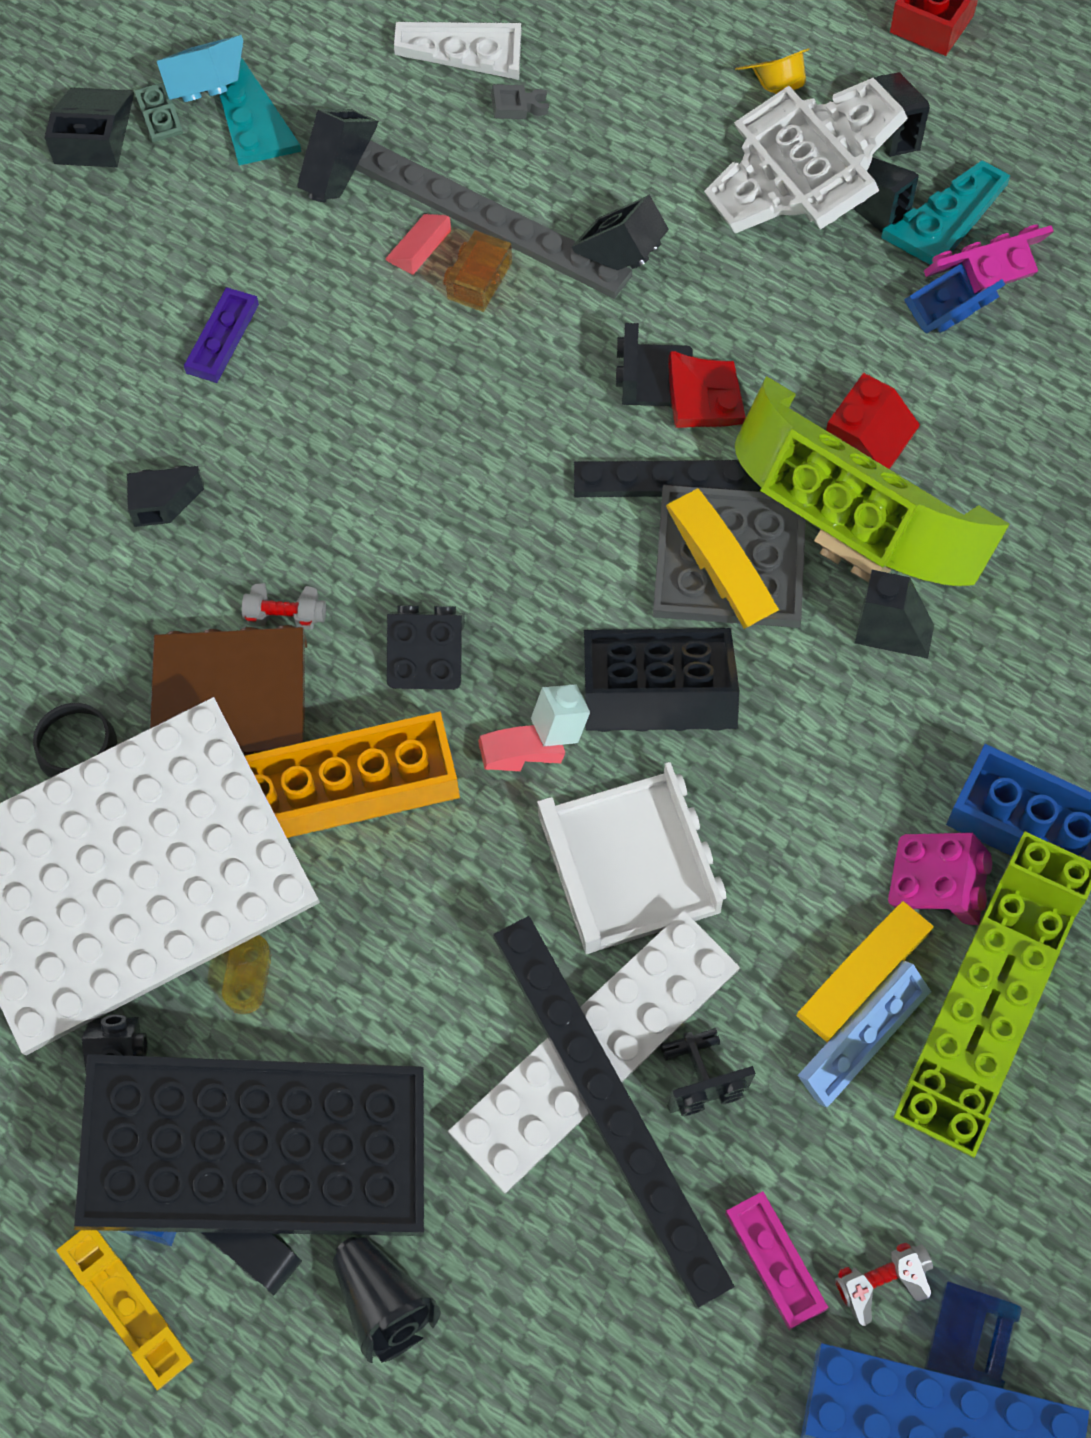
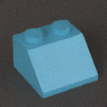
M242 35L191 47L158 60L157 64L169 100L182 97L183 102H189L201 98L200 92L208 91L209 96L228 91L226 85L238 80L243 47Z

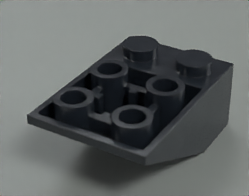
M71 87L50 112L44 137L53 163L56 165L118 168L134 91Z

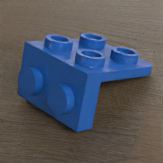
M961 263L908 296L904 301L920 328L926 334L937 328L939 333H942L969 317L978 309L999 298L997 290L1006 284L1001 279L983 291L974 294L966 269Z

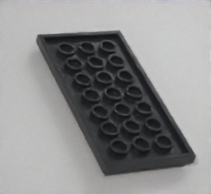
M87 1054L74 1230L422 1236L424 1233V1067Z

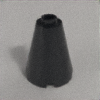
M350 1237L336 1248V1255L333 1258L332 1264L360 1350L369 1363H373V1357L375 1356L379 1358L381 1363L400 1356L424 1339L421 1336L415 1335V1333L423 1329L428 1322L432 1328L435 1327L441 1315L436 1301L368 1238Z

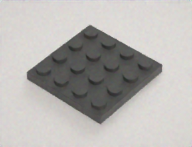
M663 485L653 617L741 624L727 598L722 599L706 569L700 570L666 508V505L692 492L698 487ZM699 488L742 547L779 609L777 612L753 625L800 628L806 519L763 492Z

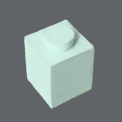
M577 684L542 687L531 720L543 746L573 744L579 742L590 710Z

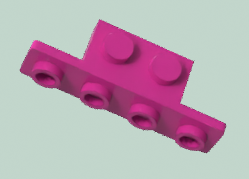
M1038 224L1021 230L1019 235L1011 237L1009 233L997 236L990 241L991 244L982 246L981 242L970 244L961 249L962 252L953 255L952 251L943 252L932 258L933 263L924 270V274L926 277L952 270L962 263L966 269L974 294L983 291L1001 279L1004 280L1005 284L1033 276L1038 272V268L1029 246L1043 241L1054 230L1052 225L1039 229Z

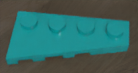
M241 58L238 80L226 85L228 91L219 94L238 165L301 152L300 143L243 58Z
M982 160L954 179L950 187L941 193L937 191L928 198V202L917 210L913 208L904 214L903 219L897 224L893 225L891 223L885 227L881 238L931 265L933 263L932 258L946 251H954L1008 185L1010 175Z

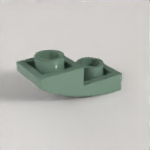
M164 82L134 91L152 142L183 134L174 104L169 100Z

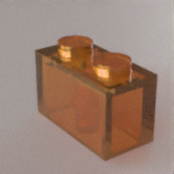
M475 230L469 241H465L461 245L458 259L454 266H449L446 270L443 284L446 286L447 299L484 312L512 264L511 243Z

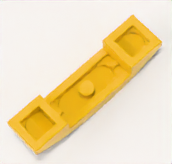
M81 1230L56 1250L132 1352L131 1355L156 1390L161 1389L194 1362L143 1288L98 1230Z

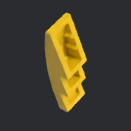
M699 488L666 505L700 570L706 569L721 598H727L743 629L779 610L742 547Z
M902 901L798 1011L796 1016L828 1043L902 960L905 961L906 957L930 934L934 926Z

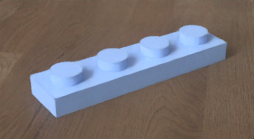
M902 960L797 1075L814 1100L820 1105L827 1108L931 993L914 964Z

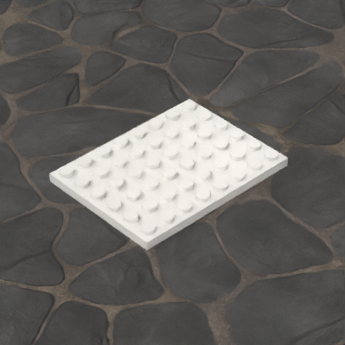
M214 697L0 803V1007L22 1054L28 1055L320 903Z

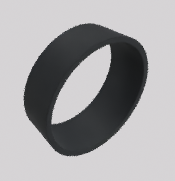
M83 703L63 704L45 714L37 724L33 735L34 751L38 765L48 777L52 778L70 769L50 764L39 752L40 742L46 730L55 721L64 716L85 713L94 715L102 720L105 728V739L98 754L117 745V736L112 724L94 707Z

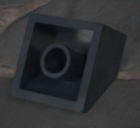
M649 194L597 218L571 248L574 253L617 271L627 266L635 269L649 260L648 254L662 244L660 240L668 232L669 228Z

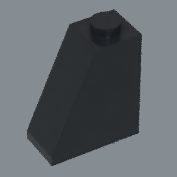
M900 72L873 77L904 109L907 120L884 142L889 157L920 151L930 109L929 102Z
M353 109L317 110L297 187L308 192L307 196L318 202L325 203L327 199L340 198L366 150L379 121Z
M872 157L867 172L875 180L879 191L853 209L880 232H883L885 227L891 223L893 225L897 224L903 219L904 214L912 209L919 175L914 171Z
M872 570L854 644L928 659L934 623L911 578Z

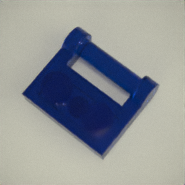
M948 1281L944 1286L924 1369L1004 1389L1005 1381L1002 1379L1014 1322H1019L1022 1307ZM986 1312L997 1316L985 1372L973 1369Z

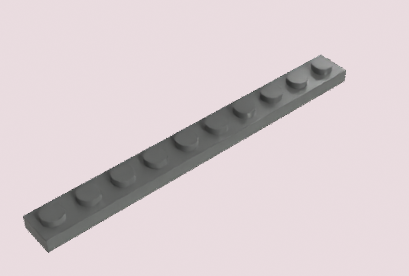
M371 140L355 169L613 299L617 297L632 277V269L625 267L617 271L578 255L571 248L575 241Z

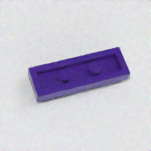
M228 287L225 288L184 364L186 374L218 383L259 306L257 296Z

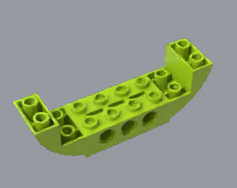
M768 376L764 378L734 445L740 464L762 488L761 492L882 568L886 566L903 574L943 585L970 586L978 581L1010 525L1008 522L980 505L963 515L790 409L796 394Z
M1024 831L917 1059L894 1113V1119L975 1158L991 1121L989 1114L1070 928L1090 894L1091 861Z

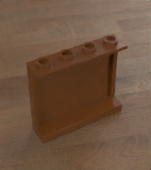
M282 625L275 629L245 627L237 631L208 629L199 633L170 631L166 634L154 635L150 729L214 697L244 756L305 742V648H308L304 628Z

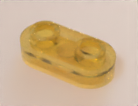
M260 935L229 950L222 996L228 1008L237 1014H249L256 1011L264 1000L272 955L267 941ZM250 951L258 952V958L253 962L245 961V955ZM242 989L251 990V996L247 1000H239L237 998L238 993Z

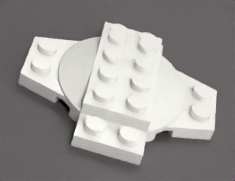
M874 78L833 94L834 102L830 101L827 104L817 105L815 99L802 100L790 86H787L734 122L738 132L745 139L742 146L745 153L743 160L740 164L732 162L704 192L734 233L780 215L804 214L810 222L814 221L821 230L879 191L875 180L869 175L867 170L873 153L907 120L904 109Z

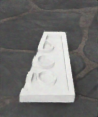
M396 22L394 51L395 55L519 80L521 23Z

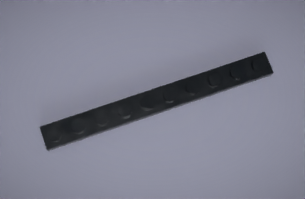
M530 916L494 933V941L695 1308L698 1309L734 1288L735 1286Z

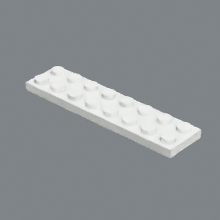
M683 910L591 996L580 1008L621 1082L635 1071L662 1043L735 975L740 967ZM547 1038L448 1131V1134L505 1195L589 1113Z

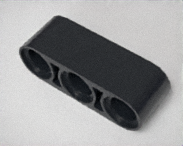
M200 1232L223 1254L229 1256L236 1265L256 1282L258 1281L273 1296L302 1262L294 1252L269 1233Z

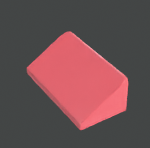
M424 214L386 257V261L414 275L451 232L450 217L447 215Z

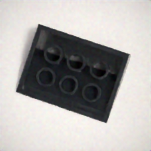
M731 628L584 630L585 702L590 710L585 724L586 731L636 730L644 732L648 730L685 731L687 729L721 731L724 729H738L740 690Z

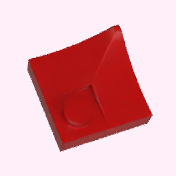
M676 351L670 352L668 358L669 383L675 428L725 427L744 423L746 416L734 361L707 360L687 356Z

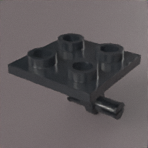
M716 1028L694 1035L690 1031L684 1033L681 1039L661 1044L665 1061L688 1054L691 1057L699 1080L698 1083L672 1090L667 1105L670 1113L680 1111L682 1117L690 1116L705 1109L704 1103L719 1099L721 1105L744 1098L743 1092L748 1090L756 1074L753 1066L709 1079L698 1050L717 1044L720 1045Z

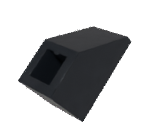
M178 466L173 469H146L136 473H127L128 512L134 527L171 523L204 490V482L199 467Z

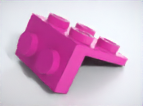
M973 833L905 834L898 841L888 902L894 908L904 901L912 909H950L962 923L979 925L981 911L985 909L987 903L985 884L987 874H990L992 870L991 853Z

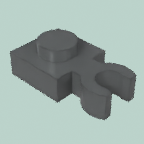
M493 84L491 98L494 118L526 119L527 112L536 116L547 114L549 104L539 103L546 100L547 91L535 89L531 93H525L524 85Z

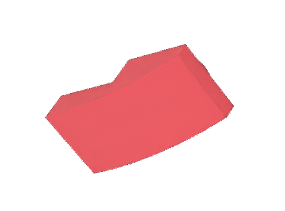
M534 725L490 732L481 735L478 740L484 769L521 771L525 761L561 764L565 756L563 745L543 746Z

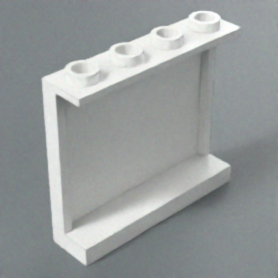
M671 762L665 763L664 774L555 806L553 797L537 801L538 816L585 954L661 932L683 910L694 921L721 913L722 902L726 899L724 884L720 876L715 878L710 868V864H713L711 850L706 841L700 842L696 831L700 829L697 813L694 807H687L683 797L687 795L684 779L680 773L675 775Z

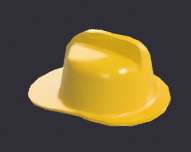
M810 48L782 59L736 67L735 70L752 68L763 88L769 92L777 94L787 86L795 90L806 84L803 53L809 51Z

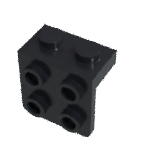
M625 323L624 337H617V358H624L623 366H616V387H623L622 405L672 406L668 362L670 352L676 351L693 357V349L687 345L638 344L639 323Z
M397 605V612L388 613L387 685L393 689H458L462 682V629L465 627V613H456V606H434V612H419V605Z

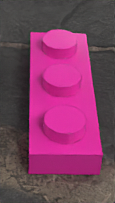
M764 1191L726 1210V1217L789 1331L829 1308Z

